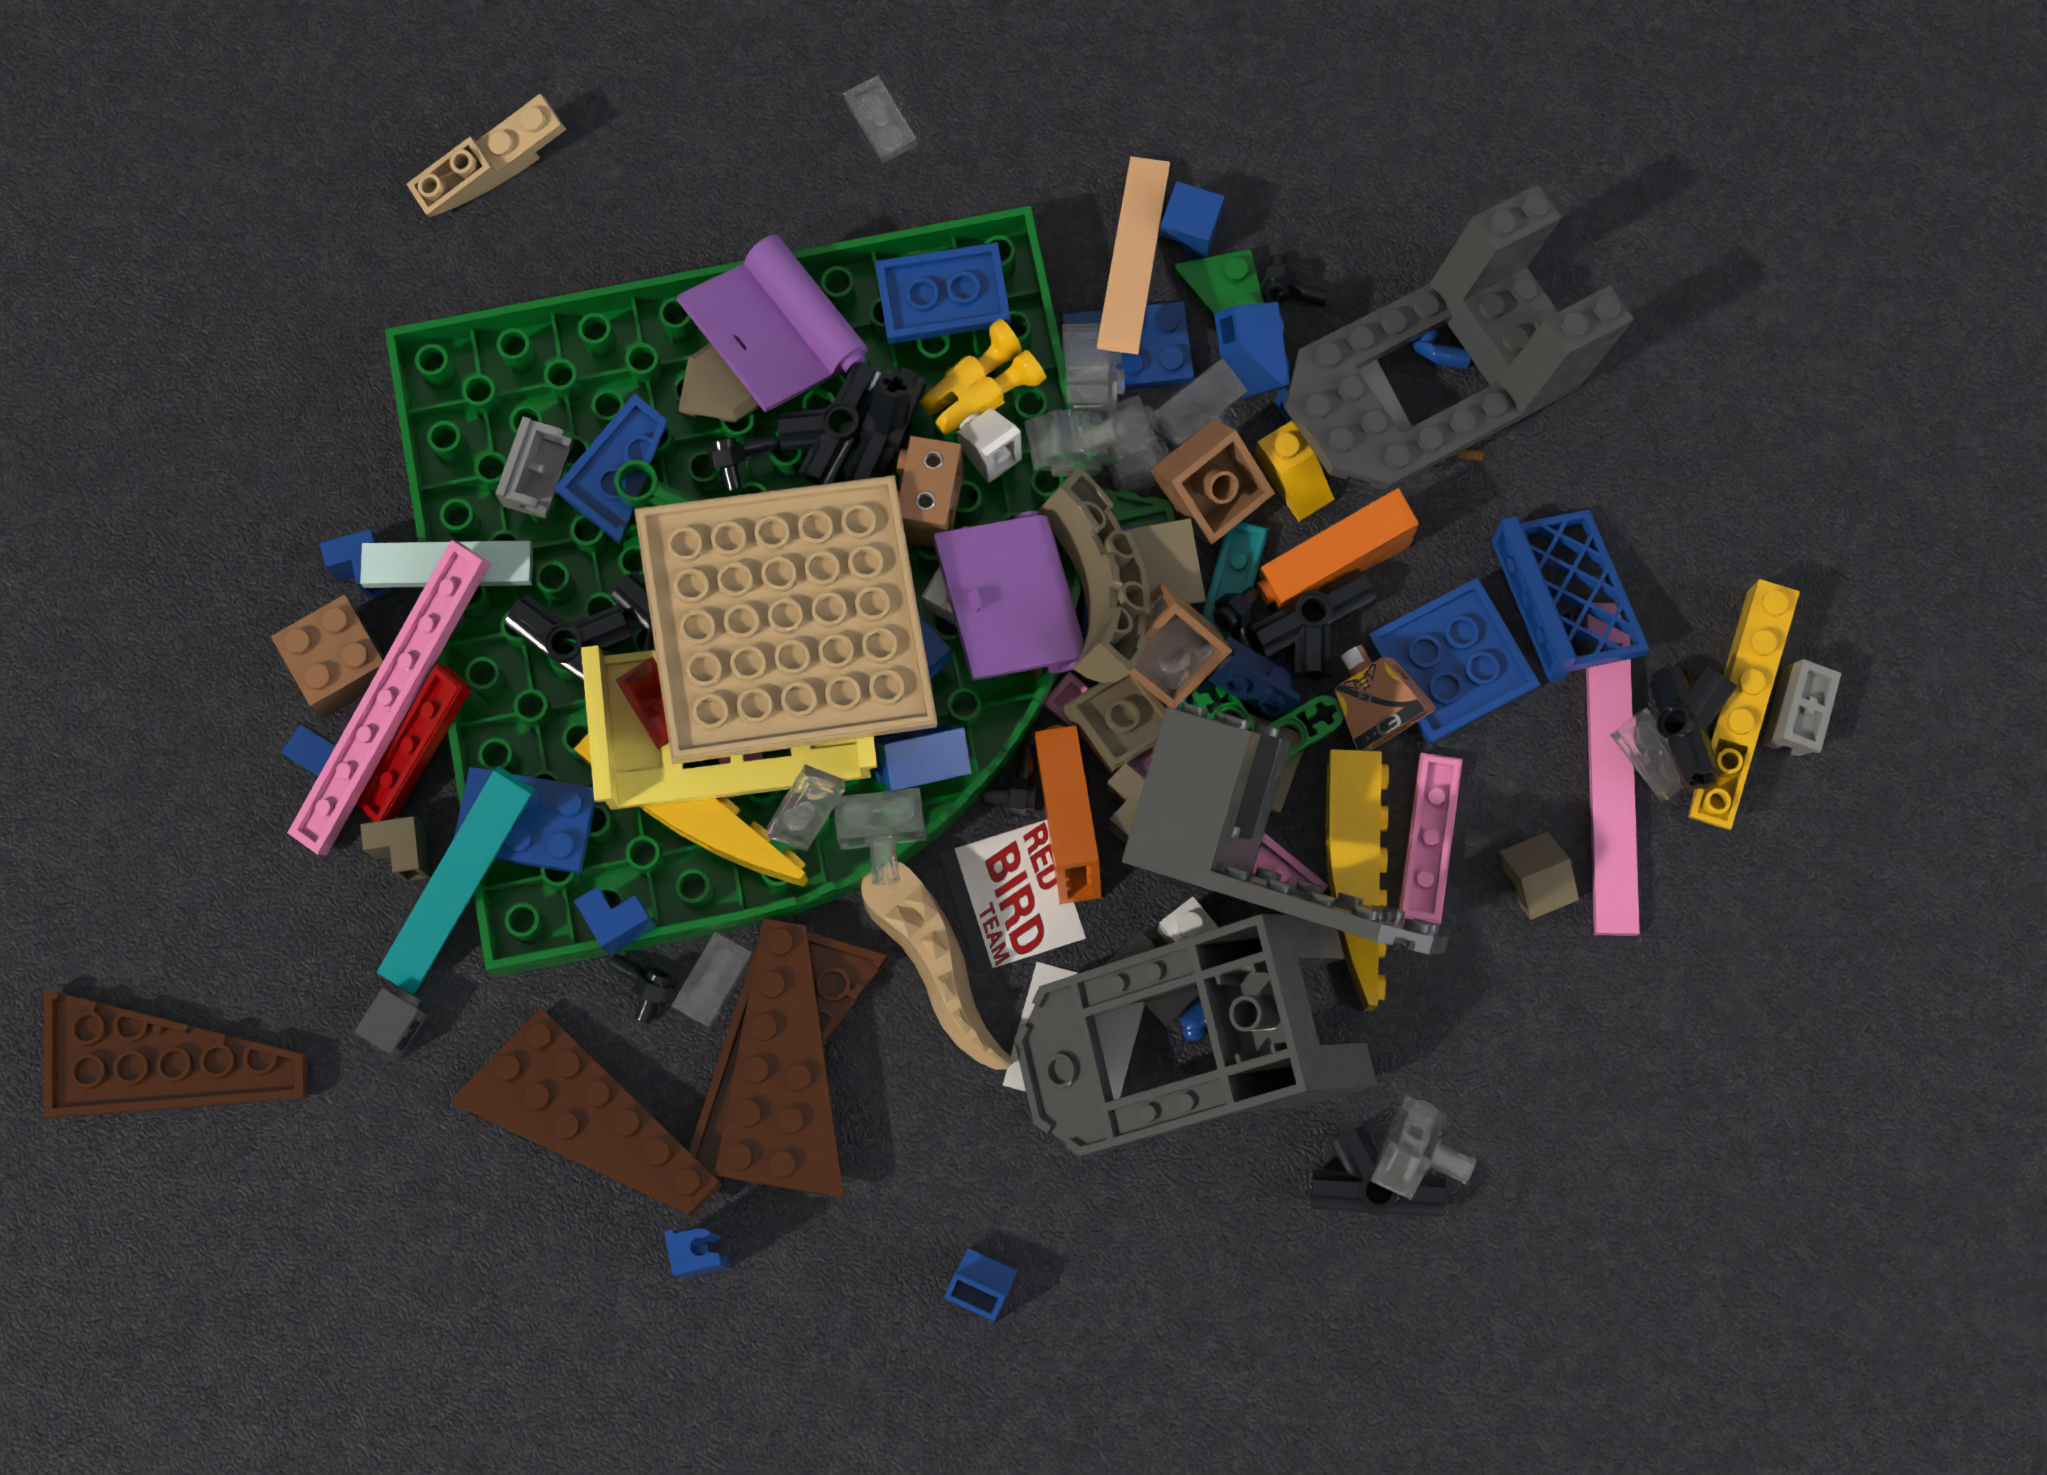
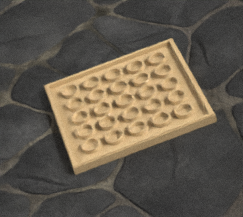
M895 475L635 508L672 765L937 727L938 722Z

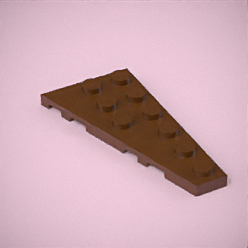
M763 918L714 1176L845 1199L808 930L806 925Z
M808 932L823 1046H825L887 961L888 956ZM760 935L689 1148V1152L713 1175L718 1158Z
M44 989V1118L57 1119L308 1099L307 1056L304 1054Z
M542 1008L449 1101L465 1111L473 1113L499 1127L505 1128L531 1142L633 1188L691 1217L722 1186V1183Z

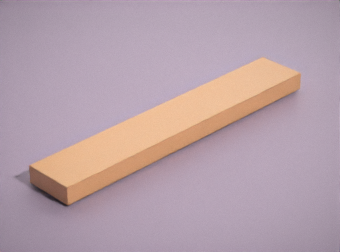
M1130 156L1097 349L1136 355L1139 353L1169 175L1170 162Z

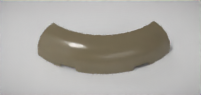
M1078 466L1041 506L1038 513L1039 515L1049 517L1053 534L1071 559L1085 594L1088 614L1087 636L1082 653L1072 669L1084 677L1100 683L1117 682L1127 677L1133 671L1147 643L1148 637L1145 636L1146 618L1151 613L1150 588L1141 554L1129 530H1122L1110 511L1113 503L1109 497Z

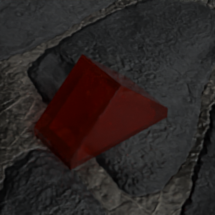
M651 657L618 677L615 681L656 748L659 749L668 744L669 740L658 666L654 657Z

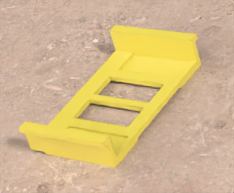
M598 645L581 647L594 801H605L611 810L871 778L870 769L877 768L874 736L791 748V756L744 761V755L730 756L731 763L686 769H684L683 763L672 765L655 650L604 656Z

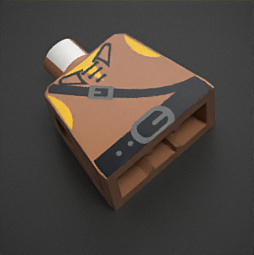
M1362 645L1348 650L1340 657L1351 677L1335 687V694L1358 751L1374 750L1437 710L1432 701L1394 658L1382 657L1372 662Z

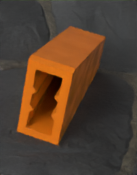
M1397 488L1261 566L1258 577L1259 582L1256 583L1257 590L1266 605L1272 603L1276 612L1297 602L1299 597L1306 592L1317 591L1357 569L1363 572L1409 549L1419 523L1400 489Z
M1054 725L1041 731H1034L1059 903L1066 904L1100 899L1102 896L1099 856L1077 726L1065 727Z

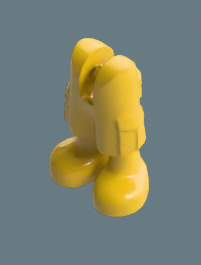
M1001 318L991 324L989 328L991 345L987 351L978 359L970 355L965 356L952 368L950 367L944 374V378L931 388L919 402L928 415H934L957 398L959 399L948 407L935 422L944 435L958 429L960 430V424L973 413L978 412L982 414L989 408L995 410L1005 403L1003 394L1022 385L1038 386L1046 379L1045 372L1038 361L1028 350L1022 352L1020 342L1015 333ZM1012 361L1011 366L995 379L987 377L989 373L998 367Z

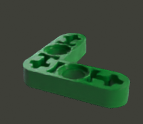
M1210 674L1205 678L1207 683H1211L1208 681ZM1200 683L1189 694L1194 706L1211 709L1214 706V701L1207 692L1201 695L1197 692L1200 689ZM1216 686L1214 693L1219 703L1225 698H1228L1230 702L1221 704L1213 713L1208 711L1206 717L1214 719L1216 711L1220 713H1234L1240 719L1249 721L1248 729L1253 731L1255 723L1239 698ZM1321 695L1311 699L1268 726L1275 729L1288 726L1298 731L1300 742L1295 747L1288 749L1285 762L1334 734L1339 729L1344 715L1336 698L1329 695ZM1317 707H1321L1323 711L1331 709L1334 712L1330 719L1331 724L1327 725L1325 721H1319L1310 729L1314 736L1309 737L1305 724L1316 717ZM1303 716L1305 724L1298 717Z

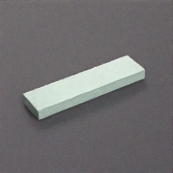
M531 541L460 542L491 562L479 586L532 585L533 544ZM450 542L362 543L360 584L363 588L425 587Z

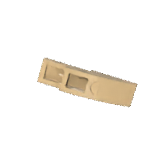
M539 94L477 141L472 137H468L409 181L407 186L428 217L441 214L487 193L540 159L537 151L564 132L566 128L546 98Z

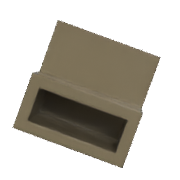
M1126 763L1107 782V794L1121 805L1109 819L1108 829L1125 845L1129 838L1145 779Z
M414 816L360 824L363 851L375 860L391 858L392 873L404 882L430 878L426 829Z
M1548 831L1499 851L1503 870L1515 885L1519 906L1530 920L1579 900L1571 860Z

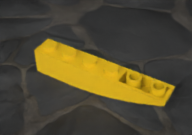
M1758 579L1747 591L1723 675L1738 686L1711 722L1713 733L1710 743L1720 774L1717 776L1715 784L1706 789H1694L1689 818L1726 830L1732 829L1800 591Z
M587 734L574 750L583 761L591 766L589 734ZM727 797L639 806L643 811L680 836L722 858L758 873L802 887L809 881L806 873L802 870L806 866L805 862L788 848L782 853L769 843L773 836L757 822L753 821L748 826L736 815L741 810Z
M1331 749L1326 764L1325 849L1330 895L1336 899L1339 892L1364 899L1363 905L1387 906V891L1380 889V873L1387 872L1388 851L1387 848L1380 847V831H1387L1388 806H1381V790L1388 789L1389 765L1382 764L1381 751ZM1338 930L1346 963L1364 1011H1374L1378 1006V1000L1384 1001L1386 978L1385 975L1378 974V958H1385L1386 944Z

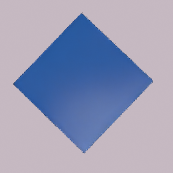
M1176 181L1160 225L1159 236L1183 243L1182 254L1198 259L1207 258L1222 218L1225 196Z
M371 529L320 543L325 567L338 582L355 577L356 584L369 599L394 592L393 587L363 588L360 584L362 543H381Z
M597 886L574 900L600 946L609 955L657 927L636 895L613 908L606 895Z
M967 1248L943 1298L995 1323L1018 1271Z

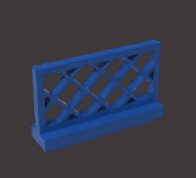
M1590 509L1519 523L1517 516L1501 519L1491 542L1549 682L1563 680L1568 672L1647 655L1650 648ZM1582 524L1587 536L1585 544L1562 534L1565 527ZM1538 533L1552 540L1547 551L1544 552L1530 545L1526 535ZM1556 543L1579 554L1573 566L1550 555ZM1582 557L1599 564L1602 571L1600 579L1577 569ZM1544 565L1567 575L1561 587L1544 579L1541 572ZM1571 578L1594 589L1588 601L1565 590ZM1597 592L1614 599L1617 606L1614 615L1592 604ZM1559 599L1582 611L1576 623L1559 615L1556 608ZM1586 613L1609 624L1603 636L1580 626ZM1614 627L1628 634L1633 645L1621 647L1608 640L1607 637ZM1576 635L1597 646L1594 653L1577 657L1571 644L1573 636Z

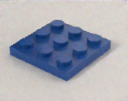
M1478 577L1369 633L1367 636V640L1378 659L1382 657L1394 658L1435 705L1436 711L1416 723L1428 746L1531 693L1541 685Z

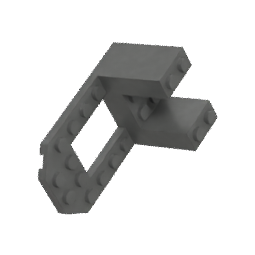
M1539 184L1473 216L1429 284L1298 350L1293 361L1291 371L1293 373L1290 387L1286 394L1284 408L1329 475L1342 479H1347L1350 476L1370 482V487L1383 491L1393 488L1578 389L1632 323L1634 317L1611 285L1558 312L1527 267L1562 218ZM1448 324L1490 386L1400 432L1357 369L1426 335L1432 330Z
M1184 702L1182 703L1181 710L1166 707L1122 858L1123 863L1388 945H1393V942L1409 946L1408 949L1428 955L1445 953L1449 936L1438 932L1440 926L1438 924L1418 918H1405L1403 920L1405 916L1404 911L1384 905H1363L1364 899L1342 892L1338 893L1336 899L1321 894L1322 886L1298 879L1296 886L1280 881L1281 873L1257 867L1256 873H1252L1290 741L1278 738L1280 734L1279 729L1256 723L1252 731L1248 729L1249 721L1217 711L1215 712L1214 719L1206 717L1208 709Z
M1260 914L1039 986L1032 1001L1035 1006L1026 1024H1021L1014 1038L1033 1124L1045 1133H1052L1066 1143L1065 1147L1078 1156H1087L1234 1113L1304 1107L1378 1086L1367 1043L1320 1045L1301 972L1345 959L1338 930L1293 915ZM1197 984L1217 1070L1114 1100L1094 1017Z

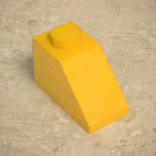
M1292 420L1257 441L1254 455L1255 460L1299 523L1334 502L1335 499L1316 454Z

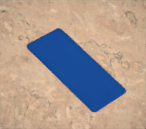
M300 725L281 753L319 777L335 745Z

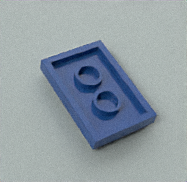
M998 242L875 261L888 344L989 329L991 324L1000 318L1008 325H1011Z
M1184 301L1146 305L1138 355L1097 349L1103 310L1063 315L1072 397L1194 382Z
M469 767L455 836L492 774V770ZM513 774L536 790L494 860L581 874L596 805L593 787Z

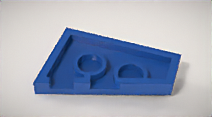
M634 394L554 487V492L620 544L634 507L626 505L620 499L615 487V474L621 465L631 460H641L649 465L652 464L666 429L667 419ZM635 471L628 474L621 484L624 492L629 496L639 497L647 473Z

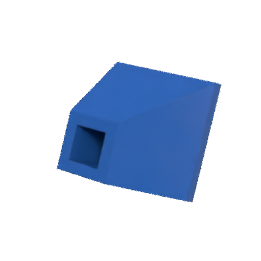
M1278 302L1236 305L1214 313L1220 355L1241 399L1250 398L1290 385V363L1285 353L1283 340L1284 322L1279 313Z

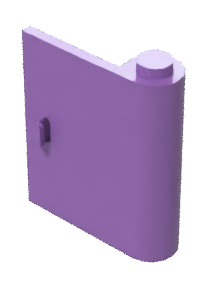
M778 235L767 236L754 245L747 254L744 264L677 296L676 300L764 412L844 372L848 374L854 363L861 364L866 362L865 354L868 347Z
M1027 511L1015 516L1012 520L933 533V544L972 681L1047 667L1050 673L1074 670L1072 668L1078 661L1085 642L1049 517L1039 515L1038 511Z

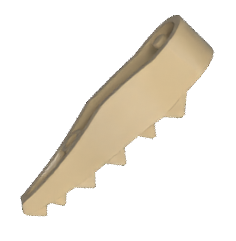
M892 861L864 877L861 890L866 911L871 919L900 945L914 963L927 988L932 1008L942 1028L961 1050L977 1062L995 1070L1007 1069L1013 1064V1061L986 1029L971 992L964 955L947 917L933 895L910 868L901 862Z

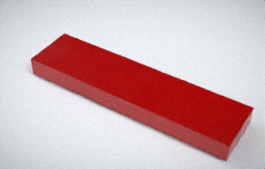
M435 665L356 803L374 822L391 820L397 817L472 690L447 665Z

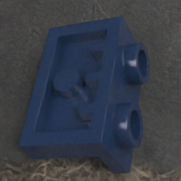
M1227 636L1225 638L1232 652L1210 673L1208 681L1275 720L1288 714L1299 704L1301 695L1294 691L1298 676H1294L1292 672L1232 637Z

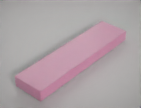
M1422 752L1419 755L1398 910L1405 912L1403 920L1405 918H1418L1438 925L1441 924L1463 759Z

